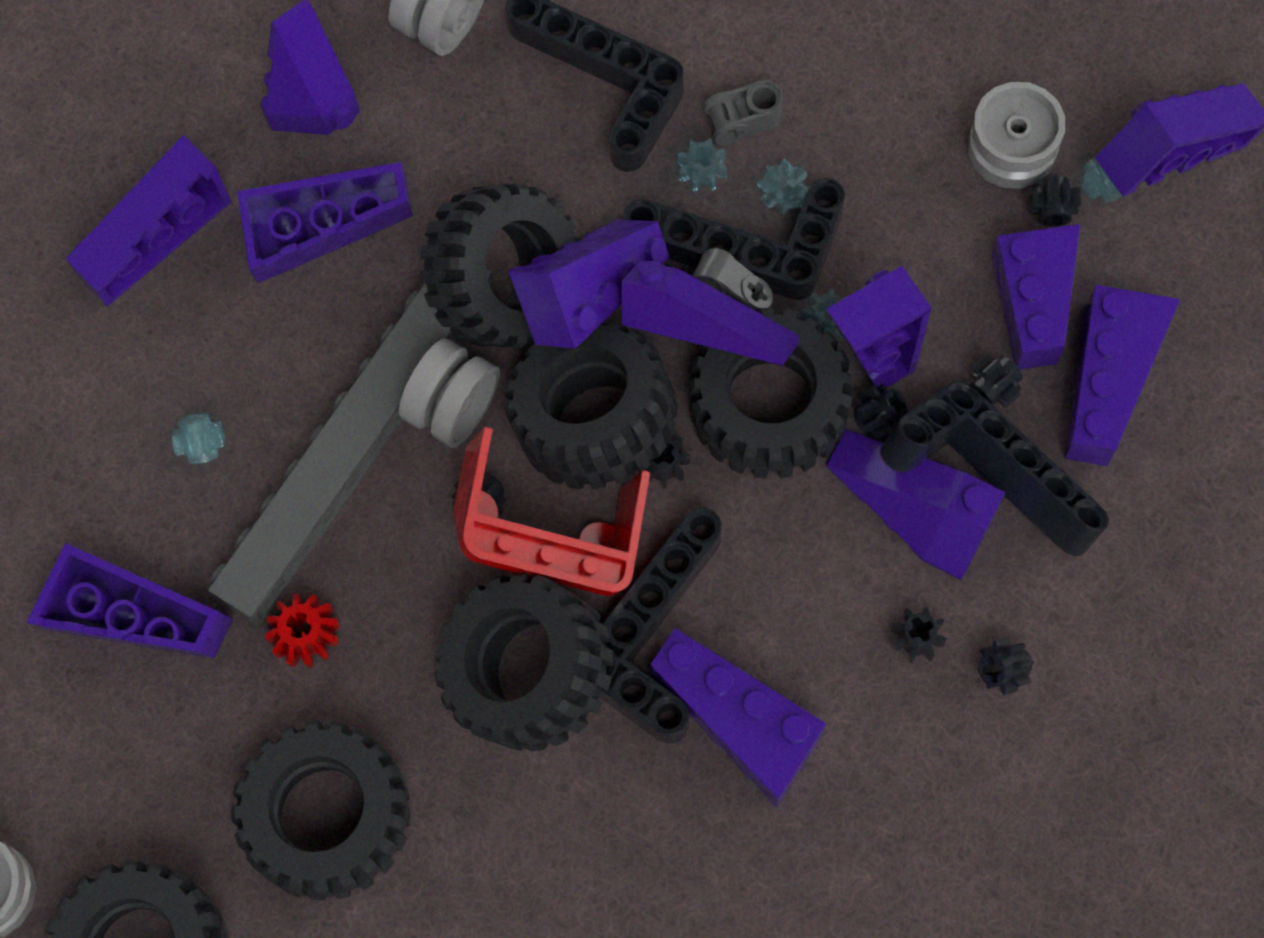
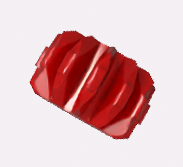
M294 593L291 599L292 606L287 608L284 602L277 601L276 606L281 615L267 616V623L274 629L265 633V639L268 643L275 644L271 652L276 658L286 656L288 666L295 667L302 657L304 665L307 668H312L314 664L312 655L318 653L321 659L328 660L329 654L324 645H338L339 639L331 632L340 628V622L337 618L330 617L334 610L329 603L319 606L317 595L311 594L303 603L300 595ZM307 623L311 628L309 634L305 635L302 632V637L298 638L294 632L296 627L300 626L303 629V624Z

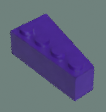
M1244 83L1228 87L1223 84L1213 90L1204 92L1199 89L1189 95L1181 97L1172 95L1157 102L1147 100L1131 112L1130 116L1132 119L1099 152L1095 159L1122 197L1134 193L1137 186L1143 180H1145L1148 186L1161 182L1165 174L1175 169L1181 174L1191 170L1205 159L1207 162H1210L1248 146L1264 130V109Z
M183 135L90 234L75 246L66 258L67 262L75 274L107 307L232 203L216 167Z
M401 162L237 191L249 271L257 283L303 265L413 216L407 177Z
M617 219L586 234L584 239L578 242H568L560 246V250L551 255L543 254L532 259L533 263L527 266H517L509 270L535 345L576 349L622 304V280L638 261H656L663 264L669 258L658 221Z
M903 266L891 272L882 270L876 273L866 282L865 287L826 308L851 351L876 387L885 384L888 388L916 371L931 312V306Z
M1095 285L1087 303L1065 459L1108 466L1119 445L1180 299Z
M65 543L26 623L43 630L215 659L233 619Z
M676 628L651 663V676L656 682L684 702L689 716L699 724L710 739L736 763L745 776L752 780L765 794V797L777 808L824 735L826 723Z

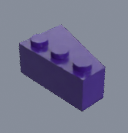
M1080 224L997 236L991 256L1013 360L1019 370L1054 365L1060 359L1065 347Z

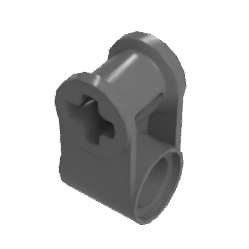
M768 80L757 81L754 84L732 91L717 93L709 97L702 106L705 114L711 117L715 128L713 137L718 145H728L738 142L745 137L772 130L781 123L783 118L782 91L777 84ZM764 102L773 105V107L764 110L756 106Z
M714 248L705 251L692 276L756 312H760L761 308H768L773 301L772 291L768 284L735 260L730 253L722 249Z

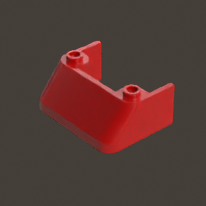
M484 427L466 446L453 509L458 542L462 553L469 560L479 564L514 573H527L531 577L540 575L557 584L604 596H612L625 589L633 577L650 472L642 470L620 488L614 525L601 522L589 524L580 532L577 539L497 518L498 508L495 500L488 493L481 491L493 431L491 428Z

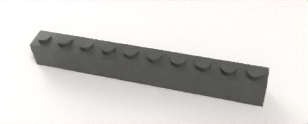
M486 269L487 279L493 291L495 289L493 275L491 271ZM426 283L420 291L415 290L408 297L402 317L397 324H390L384 331L380 341L381 346L373 358L369 356L362 362L357 372L358 379L349 391L344 390L338 396L333 406L334 413L325 425L320 424L314 430L309 439L310 447L301 459L297 458L290 464L284 476L286 481L276 494L271 493L261 506V516L252 529L247 528L241 533L235 544L236 551L227 564L222 563L211 577V587L208 591L216 602L258 628L403 421L398 413L400 400L407 382L422 357L442 338H449L456 343L459 341L458 338L451 334L450 327H443L435 318L436 307L428 306L424 293L428 292Z

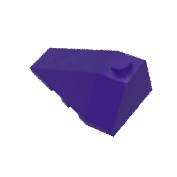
M302 0L272 21L267 52L268 57L272 60L271 71L265 73L264 83L268 87V95L261 99V109L267 125L273 131L329 135L336 129L341 130L348 127L355 120L356 115L360 113L357 99L310 2Z
M639 260L622 280V325L782 366L799 344L800 336L680 269L664 266L656 261Z
M845 430L826 467L861 502H865L892 532H896L923 562L962 581L1000 507L1005 492L965 472L929 459L907 473L895 471L887 466L881 458L880 448L884 443Z

